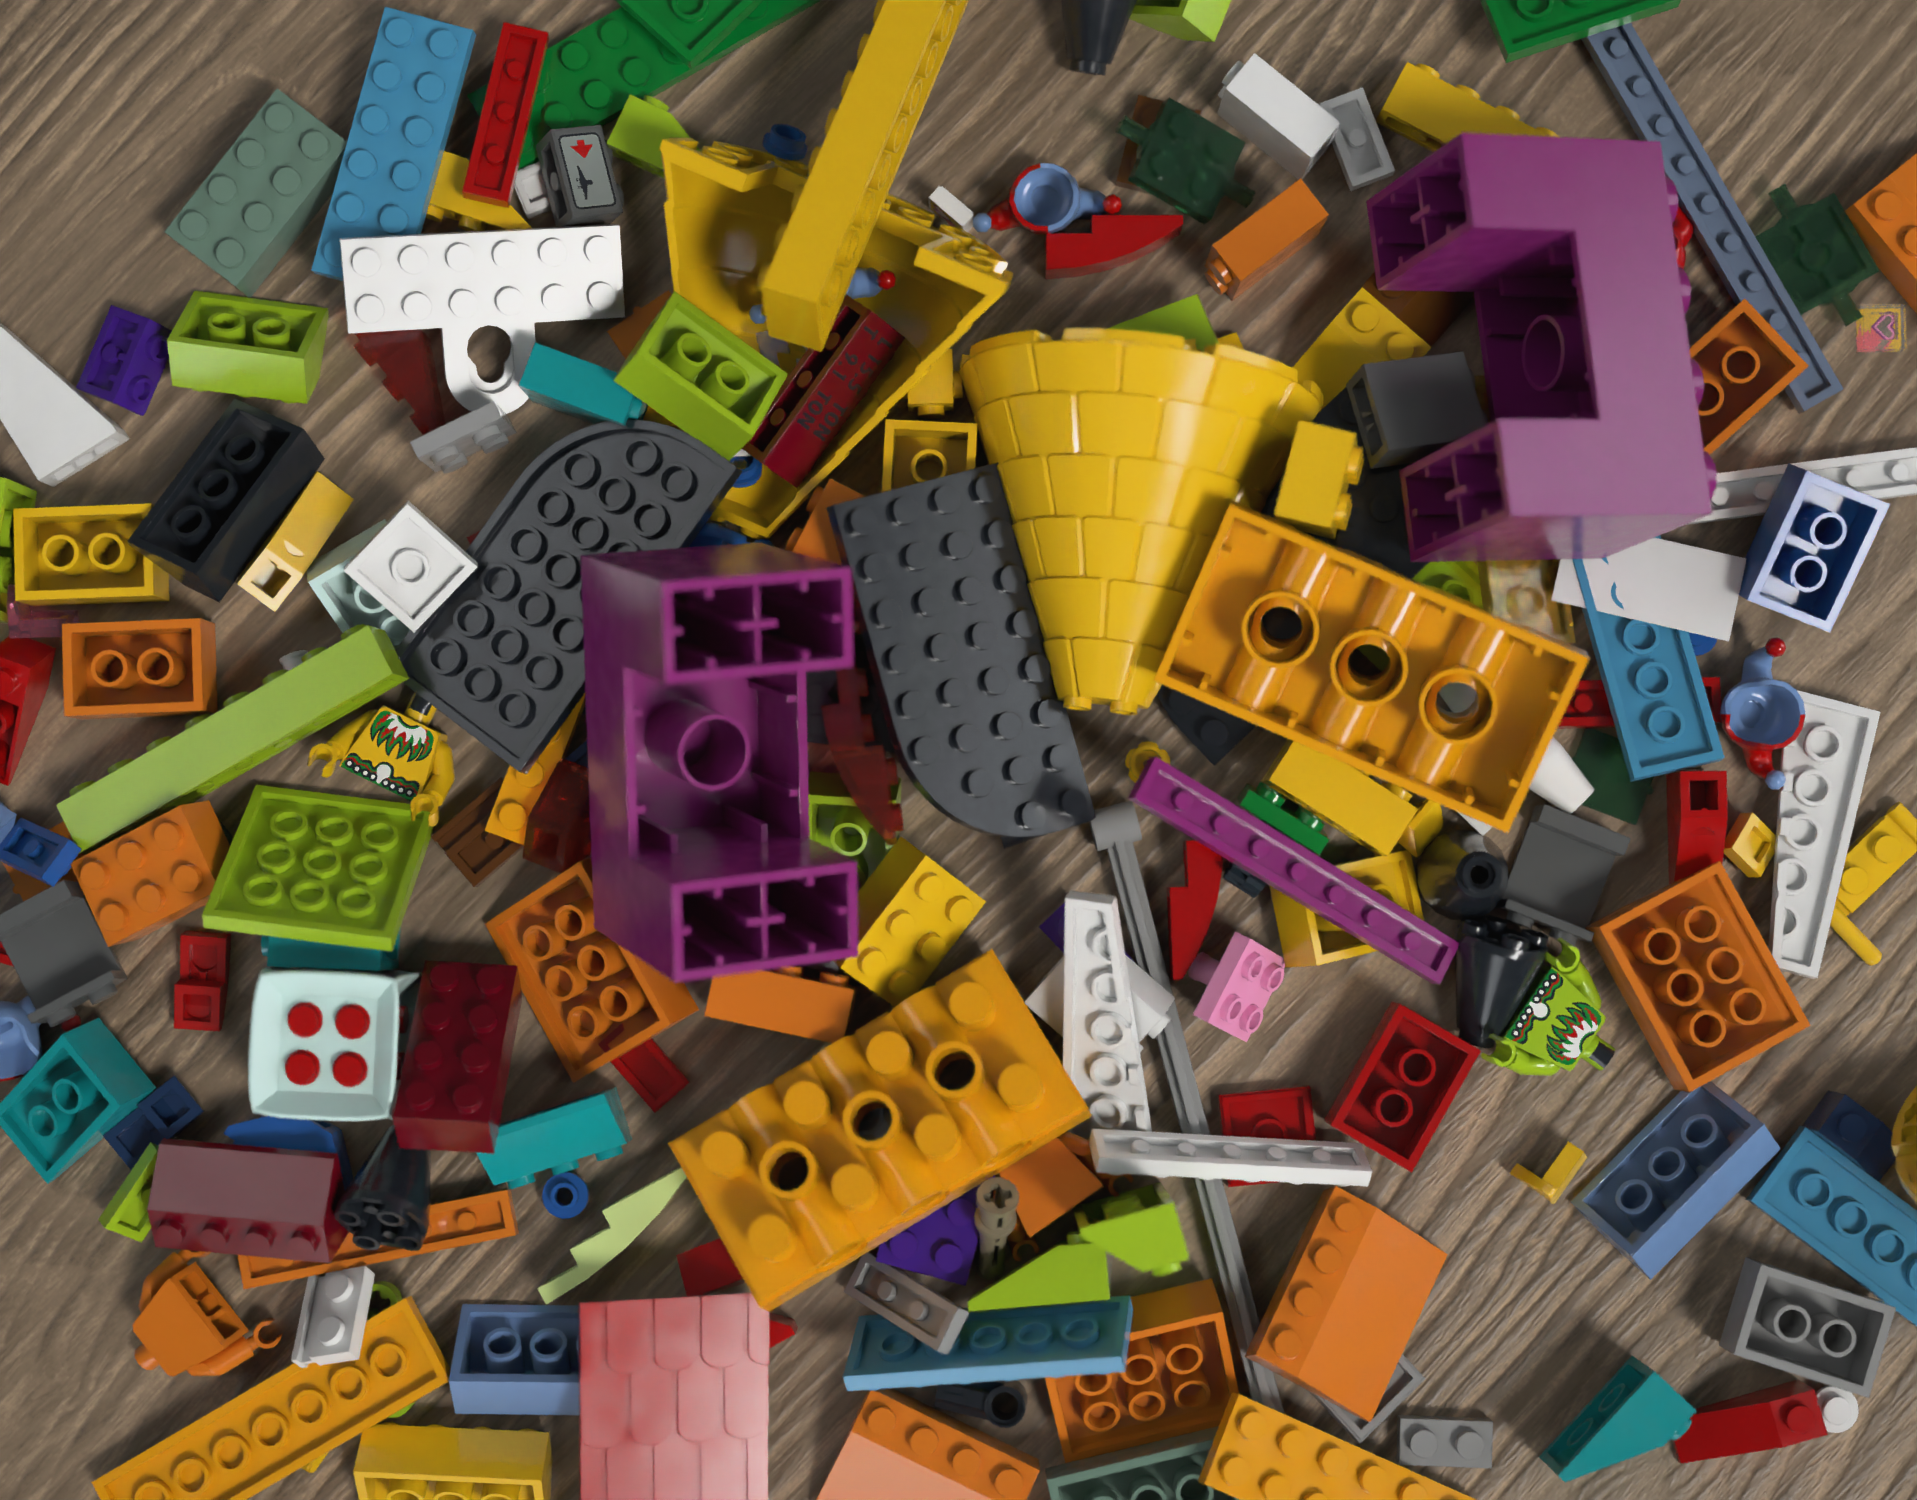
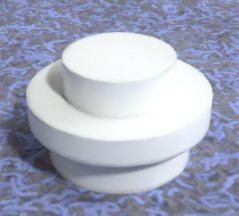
M1830 1385L1816 1392L1828 1432L1840 1433L1853 1426L1858 1417L1859 1408L1857 1400L1851 1392Z

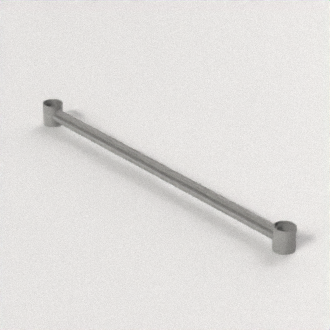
M1129 800L1095 809L1096 818L1089 821L1097 851L1107 849L1136 963L1174 996L1133 844L1135 841L1142 840L1133 802ZM1174 1000L1166 1012L1171 1017V1020L1156 1039L1180 1130L1183 1134L1210 1135ZM1193 1177L1251 1398L1253 1401L1284 1414L1273 1371L1244 1357L1259 1327L1260 1320L1223 1180H1203Z

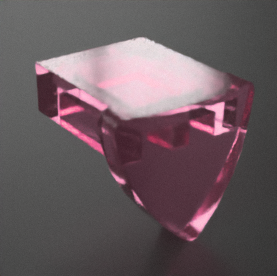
M15 584L8 585L7 615L10 639L62 637V624L79 623L78 610L32 611L31 605L15 601Z

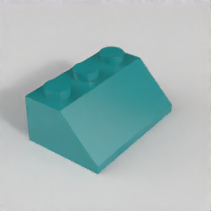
M614 1087L499 1124L494 1154H476L493 1185L507 1182L510 1190L535 1182L534 1173L551 1168L553 1176L579 1168V1158L595 1154L598 1162L623 1154L622 1145L631 1141L632 1136L617 1088Z

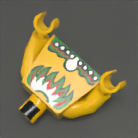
M414 692L404 714L384 705L379 710L371 709L344 725L326 744L321 743L312 747L307 761L308 767L318 759L327 761L328 763L324 766L321 776L328 778L332 776L337 760L342 759L340 767L411 801V821L416 820V815L419 812L429 811L428 823L431 827L436 826L438 823L439 806L443 804L455 780L452 749L447 744L448 735L429 726L437 708L416 692Z

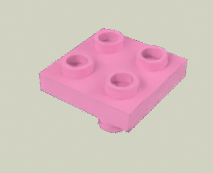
M1236 931L1221 961L1211 958L1204 952L1198 953L1189 968L1188 974L1191 979L1207 985V988L1193 1015L1247 1042L1251 1033L1255 1032L1260 1026L1263 1019V1010L1272 992L1276 991L1283 981L1284 958Z

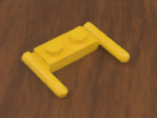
M1900 801L1890 807L1883 817H1880L1848 848L1830 926L1867 965L1871 966L1880 962L1882 953L1847 916L1853 913L1917 852V819Z

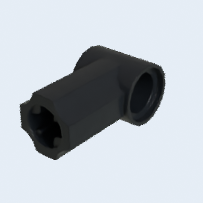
M1017 1380L942 1384L937 1387L934 1407L989 1420L999 1428H1010L1022 1420L1027 1407L1028 1395L1025 1387ZM1002 1392L1010 1393L1017 1399L1019 1407L1013 1412L1004 1413L996 1408L993 1401L994 1397Z

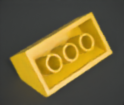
M393 1422L376 1424L363 1431L353 1470L359 1500H550L553 1461L550 1433L539 1432L534 1429H521L519 1431L493 1430L483 1426L470 1429L449 1428L438 1424L428 1426H406Z

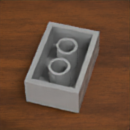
M1745 1257L1719 1346L1734 1355L1869 1398L1896 1307L1872 1297Z

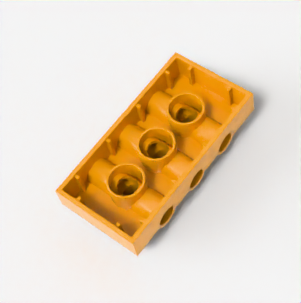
M1232 501L1154 681L1508 833L1587 665L1589 656L1585 650L1524 624H1517L1475 606L1470 601L1437 587L1428 586L1409 579L1376 561L1350 550L1338 548L1297 530L1294 526ZM1280 606L1290 608L1300 617L1302 622L1301 630L1291 638L1279 639L1273 637L1266 631L1263 625L1262 617L1266 611ZM1366 644L1379 646L1389 656V663L1377 675H1361L1349 663V655L1355 648ZM1460 682L1472 687L1476 692L1475 701L1463 712L1452 713L1445 711L1436 702L1437 693L1443 686L1449 683Z
M990 949L937 981L935 986L925 988L898 1004L891 1012H885L857 1029L853 1035L846 1036L828 1045L814 1055L810 1061L806 1060L774 1079V1083L750 1092L735 1102L729 1109H724L668 1144L758 1306L770 1312L983 1183L985 1180H988L1092 1117L999 959L994 951ZM957 1060H968L975 1064V1075L965 1088L953 1091L941 1087V1074L950 1063ZM876 1109L890 1110L892 1125L888 1133L875 1141L861 1139L859 1128L863 1118L869 1112ZM805 1157L809 1165V1173L805 1183L798 1189L782 1191L778 1183V1176L783 1165L794 1158Z

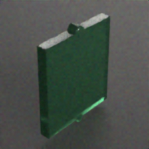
M1585 728L1572 760L1595 790L1581 806L1631 825H1636L1647 795L1652 794L1654 791L1651 786L1654 777L1631 782L1619 739L1592 728Z

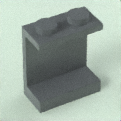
M1546 804L1536 805L1510 869L1507 889L1501 902L1496 907L1508 912L1505 920L1519 926L1532 929L1535 922L1550 928L1548 936L1552 939L1558 940L1562 938L1575 946L1577 939L1591 942L1594 933L1586 930L1585 927L1589 926L1615 857L1625 855L1631 838Z
M63 880L54 887H50L0 914V942L36 1011L27 1015L31 1023L48 1022L50 1027L59 1025L73 1018L76 1015L74 1008L90 1000L91 1004L94 1005L118 993L115 986L128 979L112 947L107 946L78 882Z

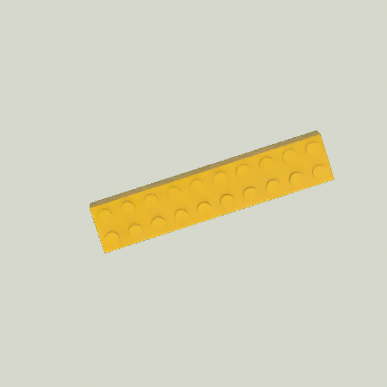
M969 0L877 1L873 15L874 27L871 34L864 33L861 38L857 52L858 64L855 71L849 70L844 77L841 88L842 101L839 108H832L828 114L825 124L826 138L822 147L815 146L812 151L808 165V173L810 175L805 185L799 184L797 186L791 205L793 212L788 224L782 223L779 227L774 245L775 256L771 264L764 263L759 274L757 289L762 291L761 315L766 317L768 336L822 352Z

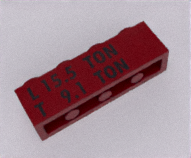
M846 295L822 352L810 348L807 349L782 384L756 433L742 449L798 488L806 475L813 469L814 464L829 443L839 433L842 425L857 404L866 395L868 389L885 365L892 359L905 337L873 311Z

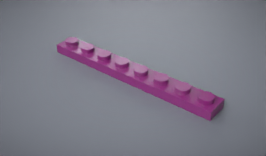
M1149 757L1127 799L1431 984L1441 983L1459 947V942L1158 757Z

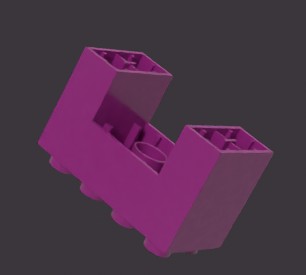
M1460 133L1366 201L1377 290L1474 292L1491 422L1400 470L1411 562L1605 558L1712 514L1710 500L1716 489L1717 472L1712 457L1703 450L1698 406L1703 396L1704 379L1699 364L1690 357L1685 314L1690 304L1691 286L1686 272L1678 267L1672 223L1677 214L1678 193L1674 182L1665 176L1660 141Z
M762 543L581 555L594 928L673 982L858 957L857 861L809 838L806 671L853 667L851 567Z

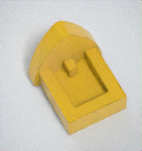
M1568 1141L1542 1179L1519 1163H1516L1509 1174L1538 1192L1550 1203L1555 1204L1588 1157L1584 1151Z

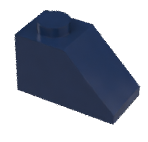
M1828 1090L1802 1125L1878 1182H1880L1896 1160L1891 1147L1892 1132L1846 1094Z

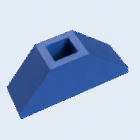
M262 1116L229 1125L224 1132L226 1136L234 1140L233 1144L338 1153L344 1191L353 1179L343 1132L327 1120Z

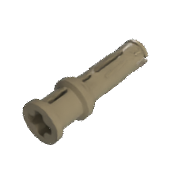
M1004 1178L985 1180L979 1186L976 1195L978 1206L974 1214V1223L980 1234L975 1267H978L976 1269L977 1274L986 1280L997 1279L1003 1274L1007 1236L1014 1230L1017 1220L1015 1210L1019 1204V1192L1012 1182ZM993 1190H995V1198H991Z

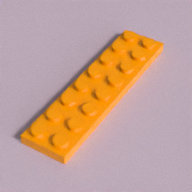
M409 1296L366 1321L359 1360L326 1365L310 1363L306 1368H300L293 1363L94 1480L92 1484L100 1500H247L449 1382L451 1369L412 1296Z

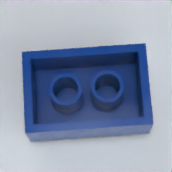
M1788 463L1745 557L1747 559L1739 595L1748 601L1824 631L1831 632L1890 504Z

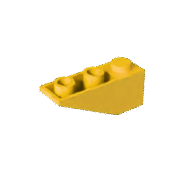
M444 151L426 218L438 222L442 221L443 216L459 221L458 227L467 232L532 228L511 205H509V208L463 198L462 191L470 161L467 158Z
M316 471L235 582L275 612L304 576L354 499Z

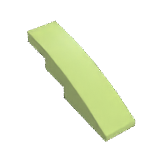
M681 1166L602 1210L610 1226L574 1245L570 1251L577 1265L545 1281L537 1288L546 1305L590 1278L622 1252L651 1223L687 1179Z

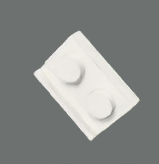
M366 1266L329 1272L323 1277H317L316 1275L308 1277L291 1358L292 1362L300 1368H306L310 1363L326 1365L359 1360L375 1273Z

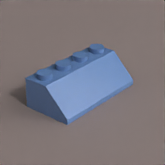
M1710 1081L1691 1092L1680 1091L1571 1203L1624 1257L1651 1280L1781 1148L1760 1120Z
M462 1304L449 1376L455 1414L579 1415V1305Z

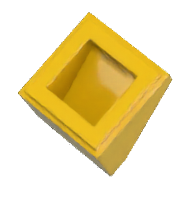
M1424 798L1415 805L1418 810L1397 841L1415 857L1423 853L1424 849L1443 827L1441 804Z

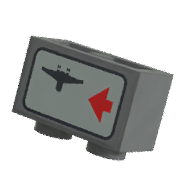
M601 125L551 129L536 145V150L556 227L611 224L623 213L624 197L620 185L615 182L611 166L613 160L612 149L608 147L607 140L604 139Z

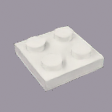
M407 501L349 561L343 571L411 631L415 632L478 567V563L410 501Z

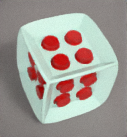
M267 967L262 969L254 991L250 1024L248 1087L252 1112L272 1117L306 1120L368 1121L384 1118L393 1120L392 1116L422 973L394 969L381 971L322 968L293 969L290 967Z

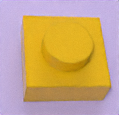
M1753 812L1740 813L1725 838L1724 854L1747 877H1761L1775 853L1776 835Z

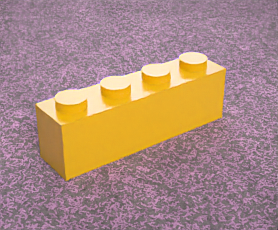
M1409 62L1406 63L1376 119V122L1432 152L1437 151L1460 133L1559 137L1555 132L1547 128L1536 127L1535 129L1521 122L1520 116L1507 107L1496 106L1495 108L1481 101L1480 95L1467 86L1460 84L1453 86L1441 80L1436 70L1420 63L1416 65Z

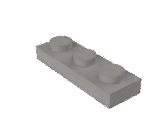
M870 1252L862 1255L844 1293L934 1350L948 1355L969 1311L897 1267L876 1262L877 1255Z

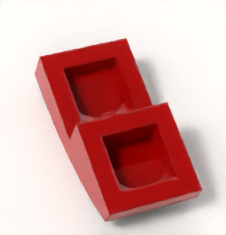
M185 931L180 935V980L174 984V1029L218 1032L222 1030L229 981L231 934Z

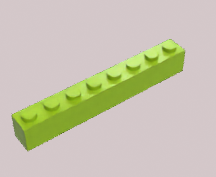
M365 624L351 627L341 634V641L329 648L319 647L309 651L301 658L303 663L289 671L282 669L271 673L262 680L263 686L251 693L241 692L231 696L224 701L223 705L225 708L213 715L204 714L193 718L185 724L186 730L173 738L167 736L157 739L146 747L147 753L135 760L130 758L119 761L108 768L109 775L96 782L87 781L72 788L69 791L70 797L56 806L73 842L82 849L79 853L88 854L179 805L195 802L408 680L409 677L386 631L370 625L366 626Z

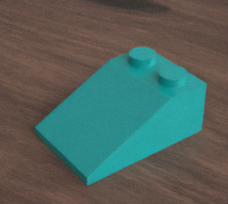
M97 1018L62 1034L0 1103V1126L44 1181L49 1184L104 1138V1134L137 1109V1105L147 1098L156 1087L101 1019Z
M1631 1356L1542 1452L1539 1458L1564 1482H1568L1662 1447L1670 1439L1672 1441L1679 1439L1689 1429L1692 1423L1690 1417L1697 1410L1654 1370L1634 1356Z

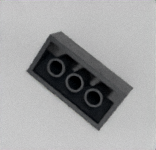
M234 399L127 542L131 547L186 587L220 602L325 458L303 428L238 399Z

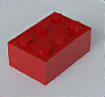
M1391 1002L1324 1121L1412 1172L1481 1050L1402 1004Z

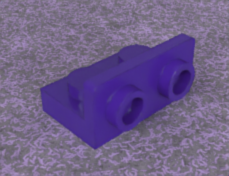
M111 305L76 389L143 416L169 359L167 339L172 330L149 318Z

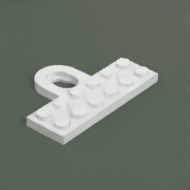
M618 224L339 238L348 333L441 328L446 383L455 399L471 412L494 401L508 414L518 409L527 401L529 397L519 387V383L533 346L536 343L535 322L625 317L620 225ZM487 325L503 329L508 334L511 342L510 354L504 362L503 374L501 378L494 382H485L478 376L476 365L471 361L467 353L468 340L472 333L478 328Z

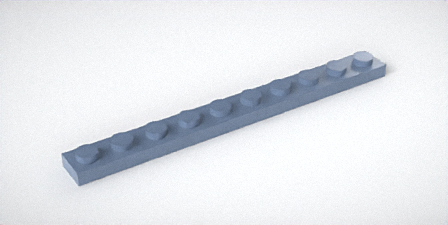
M1628 23L1582 38L1581 40L1639 140L1661 142L1665 176L1669 177L1676 186L1679 198L1678 205L1694 226L1693 233L1735 305L1737 306L1745 298L1809 365L1808 368L1784 388L1798 414L1843 390L1834 371L1632 24Z

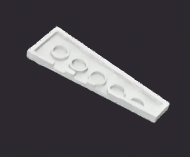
M1797 690L1804 702L1806 715L1803 729L1797 739L1781 750L1780 771L1783 772L1786 781L1784 786L1779 789L1768 949L1781 971L1815 979L1818 978L1880 712Z
M1069 891L1065 897L1063 1067L1092 1117L1068 1131L1090 1140L1092 1129L1152 1132L1116 896Z

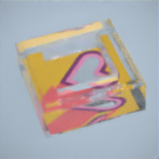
M1860 304L1855 308L1856 352H1902L1907 349L1906 304Z

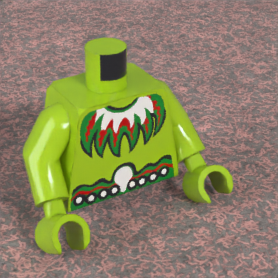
M1559 938L1557 941L1562 945L1561 953L1554 957L1546 952L1545 960L1558 968V970L1552 966L1542 965L1503 1035H1489V1038L1495 1040L1496 1049L1491 1055L1482 1052L1481 1058L1497 1066L1506 1067L1520 1075L1552 1076L1560 1068L1571 1071L1580 1058L1599 1071L1605 1068L1613 1057L1615 1048L1596 1035L1604 1024L1606 1017L1600 1011L1601 997L1589 971L1580 961V952L1576 947Z

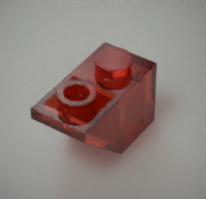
M564 758L558 761L528 816L522 855L523 859L561 874L588 857L591 853L588 768Z

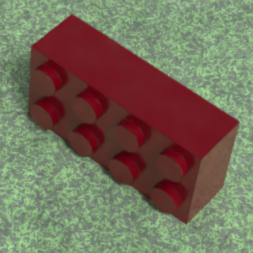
M425 960L392 1116L399 1148L494 1154L522 1003L518 965Z

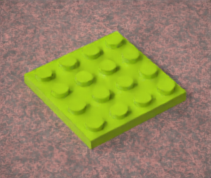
M255 785L202 913L204 928L392 952L435 827L429 826L428 817L430 812L421 811L416 815V820L411 821L410 804Z

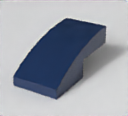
M174 1075L137 1105V1109L110 1129L103 1137L130 1170H132L150 1142L159 1145L163 1138L174 1139L196 1120L204 1110Z

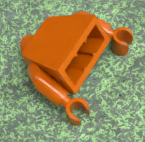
M1069 1131L999 1172L1000 1175L997 1178L1009 1180L1016 1186L1019 1192V1204L1015 1210L1016 1225L1014 1230L1007 1236L1015 1261H1021L1018 1248L1024 1244L1032 1245L1035 1253H1038L1039 1247L1034 1235L1103 1186L1111 1195L1119 1196L1120 1194L1113 1188V1182L1118 1177L1124 1176L1132 1183L1133 1177L1131 1174L1111 1175L1096 1172L1089 1140Z
M180 1250L176 1254L173 1251L144 1279L138 1305L141 1314L133 1323V1332L142 1344L135 1350L134 1355L137 1363L142 1368L151 1371L160 1365L165 1373L172 1377L185 1370L192 1376H220L253 1357V1350L258 1347L263 1349L275 1347L281 1340L283 1333L271 1341L263 1339L260 1329L275 1320L274 1318H266L257 1324L253 1335L245 1339L243 1335L249 1329L196 1262L189 1266L187 1265L193 1257H206L211 1252Z

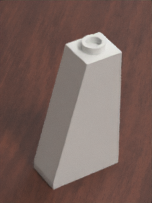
M0 324V420L38 481L54 487L130 439L127 433L11 330Z

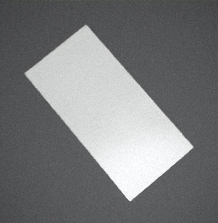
M1652 538L1607 556L1608 564L1602 558L1582 559L1597 611L1729 641L1747 558ZM1560 559L1551 601L1586 608L1573 559ZM1614 582L1617 599L1622 603L1624 609L1617 606L1612 599L1611 588Z

